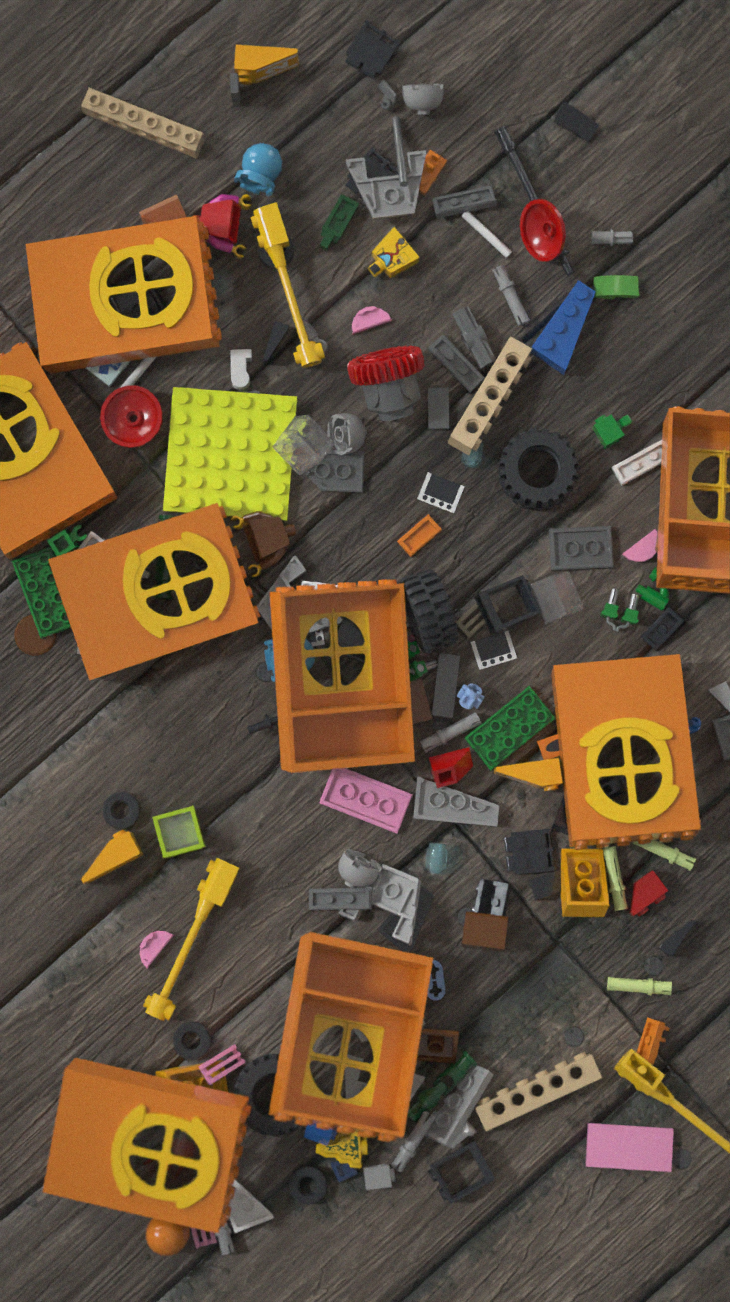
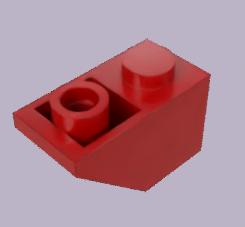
M469 747L429 757L432 776L437 788L458 783L473 767Z
M653 870L634 883L629 912L632 916L636 914L638 916L643 915L649 910L647 907L652 902L657 904L666 898L664 894L668 890Z

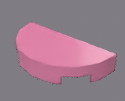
M374 306L365 307L358 311L353 319V335L391 322L392 319L386 311Z
M656 529L622 555L627 560L634 562H645L651 559L656 553Z
M156 931L143 939L140 945V957L146 968L151 965L172 939L173 934L167 931Z

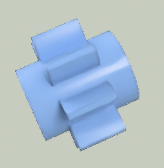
M472 683L468 686L464 684L457 694V697L460 698V705L466 709H472L473 707L478 709L485 696L481 695L482 689Z

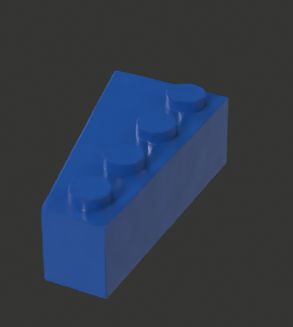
M579 280L531 347L533 355L563 375L566 372L595 295L594 290Z

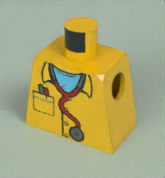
M394 227L372 251V257L375 259V262L368 267V270L374 277L385 271L391 278L417 264L419 256Z

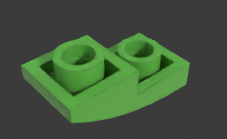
M611 275L594 277L595 298L615 299L616 297L636 299L639 296L638 276Z

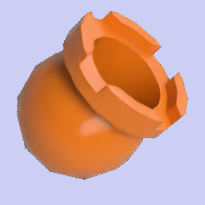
M154 1218L151 1219L146 1228L148 1246L153 1252L161 1256H172L179 1253L185 1247L190 1237V1227Z

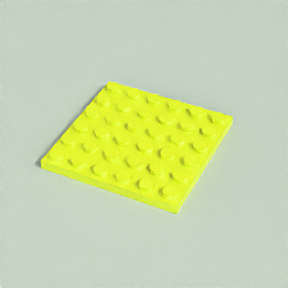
M173 387L163 511L188 513L218 503L219 507L223 506L226 516L229 517L239 516L243 518L246 514L262 511L272 514L273 517H280L282 521H287L297 397Z

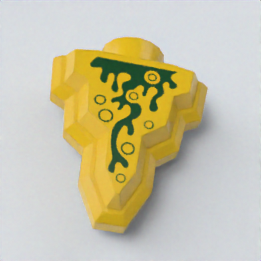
M338 1132L334 1140H329L328 1146L318 1143L316 1145V1153L326 1158H336L340 1163L349 1164L350 1168H362V1155H368L367 1138L357 1136L358 1132L349 1134Z

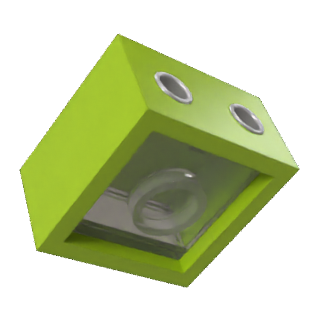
M194 806L153 817L163 858L166 859L206 848Z

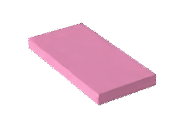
M338 768L332 769L319 803L397 834L413 794L349 769Z
M588 1123L586 1167L671 1172L673 1128Z

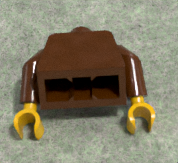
M262 511L246 514L243 518L239 516L231 518L232 521L240 520V523L237 526H233V528L236 530L244 529L255 562H259L258 565L252 564L248 567V570L256 567L258 570L252 577L259 576L262 569L266 570L277 564L285 554V548L290 544L288 537L296 535L293 524L284 526L280 517H273L272 514Z

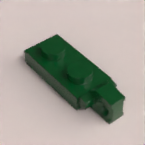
M343 194L340 195L322 227L320 236L324 238L320 243L321 249L328 251L332 242L338 243L359 207L358 202Z

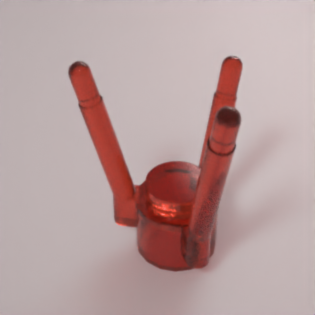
M184 1136L180 1140L176 1138L171 1145V1149L174 1148L173 1151L176 1153V1156L190 1159L194 1154L192 1151L195 1147ZM149 1158L143 1162V1165L146 1166L156 1159ZM173 1163L168 1164L167 1170L173 1165ZM179 1166L173 1177L174 1180H177L185 1166Z

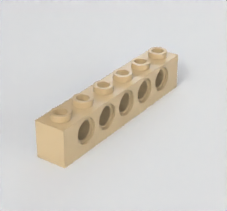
M91 88L88 89L81 105L83 113L194 158H197L204 142V135L200 131Z
M510 336L452 432L448 444L467 455H470L472 450L477 451L482 442L480 439L481 435L488 433L492 426L490 420L493 416L497 418L502 409V406H500L502 400L507 401L512 392L510 389L513 383L517 384L521 378L522 373H520L522 367L527 368L532 359L529 356L532 348ZM513 361L516 366L512 367L507 362ZM497 378H504L506 383H500ZM493 394L497 399L491 400L487 395ZM477 411H484L487 416L482 417L478 415ZM467 428H474L476 433L468 432Z
M585 1052L574 1056L575 1060L568 1064L566 1061L560 1062L554 1066L555 1070L550 1072L543 1070L535 1074L536 1078L528 1081L526 1078L517 1082L516 1088L509 1090L506 1087L496 1092L498 1096L492 1099L487 1096L478 1100V1105L475 1106V1109L485 1131L601 1079L602 1076L592 1054L586 1055ZM573 1067H580L581 1076L579 1078L571 1077L570 1071ZM558 1075L562 1078V1084L559 1087L551 1085L553 1076ZM536 1084L543 1087V1092L540 1096H534L531 1092L532 1087ZM516 1093H520L524 1097L523 1103L520 1105H515L512 1102V1097ZM497 1102L504 1104V1111L500 1114L493 1112V1105Z

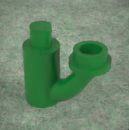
M654 567L648 577L652 579V582L657 581L656 567ZM639 584L635 590L642 595L641 599L661 611L669 601V589L660 588L659 593L650 586L645 588Z

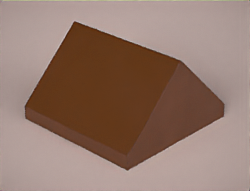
M466 911L461 947L503 952L505 949L508 917Z
M422 1028L416 1061L455 1064L459 1031Z

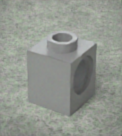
M389 1164L364 1166L366 1190L392 1187L391 1182L395 1181L394 1168L390 1169Z

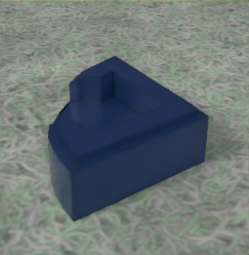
M339 1161L330 1162L338 1182L358 1174L356 1168H350L349 1164L340 1163Z

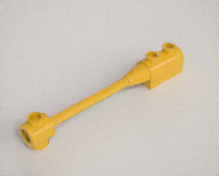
M277 202L254 210V216L251 217L254 229H259L260 235L257 236L260 248H265L276 269H278L301 342L296 347L297 352L293 353L296 364H301L302 368H308L321 363V359H324L325 355L321 343H316V341L309 342L286 270L283 248L289 246V240Z
M216 858L215 861L210 860L206 869L209 875L206 880H201L197 891L200 892V898L194 923L161 994L154 993L153 996H147L143 1007L147 1008L145 1013L162 1021L165 1019L170 1020L176 1005L172 1004L173 1001L168 999L169 994L202 923L205 922L215 904L223 906L240 868L219 858Z
M632 1048L624 1054L614 1068L621 1077L626 1078L635 1085L638 1091H642L647 1096L670 1105L730 1153V1142L674 1098L672 1093L661 1082L665 1076Z

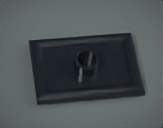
M146 269L143 270L144 280L147 282L152 281ZM136 274L113 287L134 284L136 282ZM156 288L149 289L146 292L149 315L154 316L167 307ZM137 292L110 296L109 302L115 311L130 318L140 317L141 311Z

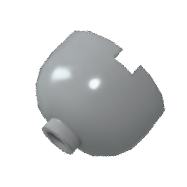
M444 84L403 85L404 102L410 109L417 110L418 114H430V110L436 109L443 100Z
M351 413L332 415L333 420L328 422L327 434L330 445L334 444L337 449L334 451L339 455H344L359 450L366 437V428L358 416Z
M346 849L338 864V871L345 880V884L351 888L370 886L377 879L382 869L381 865L374 859L368 861L363 858L365 854Z

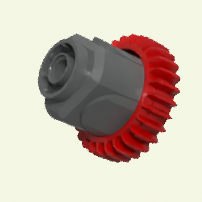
M412 345L384 348L383 350L358 356L348 363V374L351 383L363 386L368 409L378 413L381 421L401 419L414 413L413 405L417 404L421 399L416 373L420 372L425 366L421 348Z

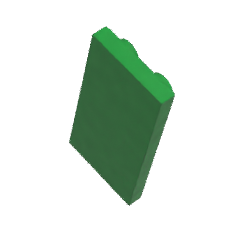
M51 547L12 561L41 639L71 628L48 559L55 557Z
M528 686L464 739L491 771L556 718L533 689Z

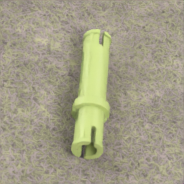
M651 840L649 844H638V841L633 842L634 845L636 844L669 860V863H676L691 871L696 860L680 852L678 848L675 847L673 849L656 840Z
M616 846L604 848L603 852L611 887L609 892H612L614 910L628 909L624 892L626 887L623 886Z
M608 977L607 990L647 993V995H671L672 982L653 981L651 978H648V980Z

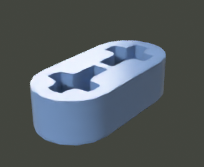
M433 960L435 967H439V971L435 973L436 979H432V974L430 975L427 996L432 1000H440L445 994L443 968L438 961ZM433 981H436L437 987L442 989V992L438 993V997H434V994L429 992L430 989H433Z

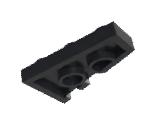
M423 885L420 886L411 945L392 937L401 918L391 913L377 930L400 951L411 953L434 895Z

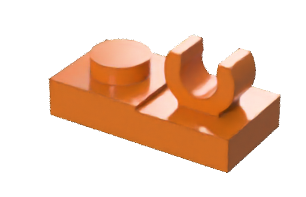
M429 150L425 157L419 192L425 196L447 163L445 158L432 150Z
M647 1017L637 1053L650 1064H654L660 1041L666 1042V1039L661 1037L663 1030L669 1031V1028L665 1026V1023Z

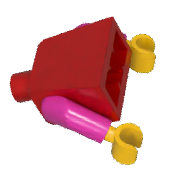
M221 194L210 201V203L202 206L201 215L193 216H197L204 223V227H207L209 239H206V241L210 245L227 253L233 252L236 258L241 259L244 256L239 255L236 250L239 248L246 250L245 246L237 245L235 247L233 244H237L241 208L248 210L251 207V204H245L243 201H250L251 197L247 194L241 198L234 195Z

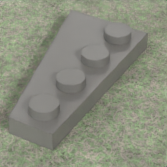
M417 776L413 819L497 827L499 805L445 786L437 788L435 782Z
M473 1066L465 1075V1078L457 1085L458 1089L455 1093L448 1095L444 1099L445 1104L438 1112L434 1111L432 1113L435 1120L424 1136L450 1148L494 1074L482 1067Z

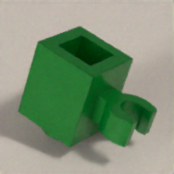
M604 414L594 421L596 424L593 425L592 429L604 449H607L623 439L624 433L621 429L629 426L632 420L629 415H626L616 422L612 414L607 417Z
M82 525L75 526L72 533L68 529H64L47 540L56 556L79 548L76 541H83L88 538L87 534L82 537L77 534Z

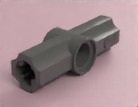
M468 306L457 310L452 316L462 333L461 336L467 349L471 350L480 369L491 366L495 363L496 358L487 343L488 339L483 328L480 325L478 326Z

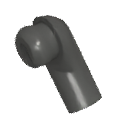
M385 80L378 85V88L384 94L381 107L386 111H390L395 107L397 94Z

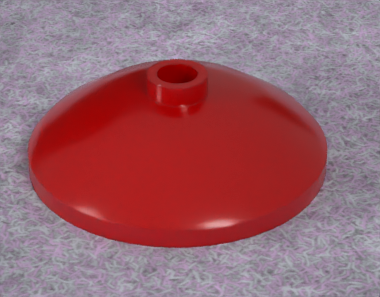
M545 199L533 200L525 206L520 218V233L526 249L539 261L554 260L561 254L566 240V228L561 213L551 202Z
M134 385L124 386L113 391L104 401L100 414L101 425L107 437L117 445L127 448L140 447L149 443L159 432L163 418L162 408L158 399L149 390ZM136 415L137 421L131 422V417Z

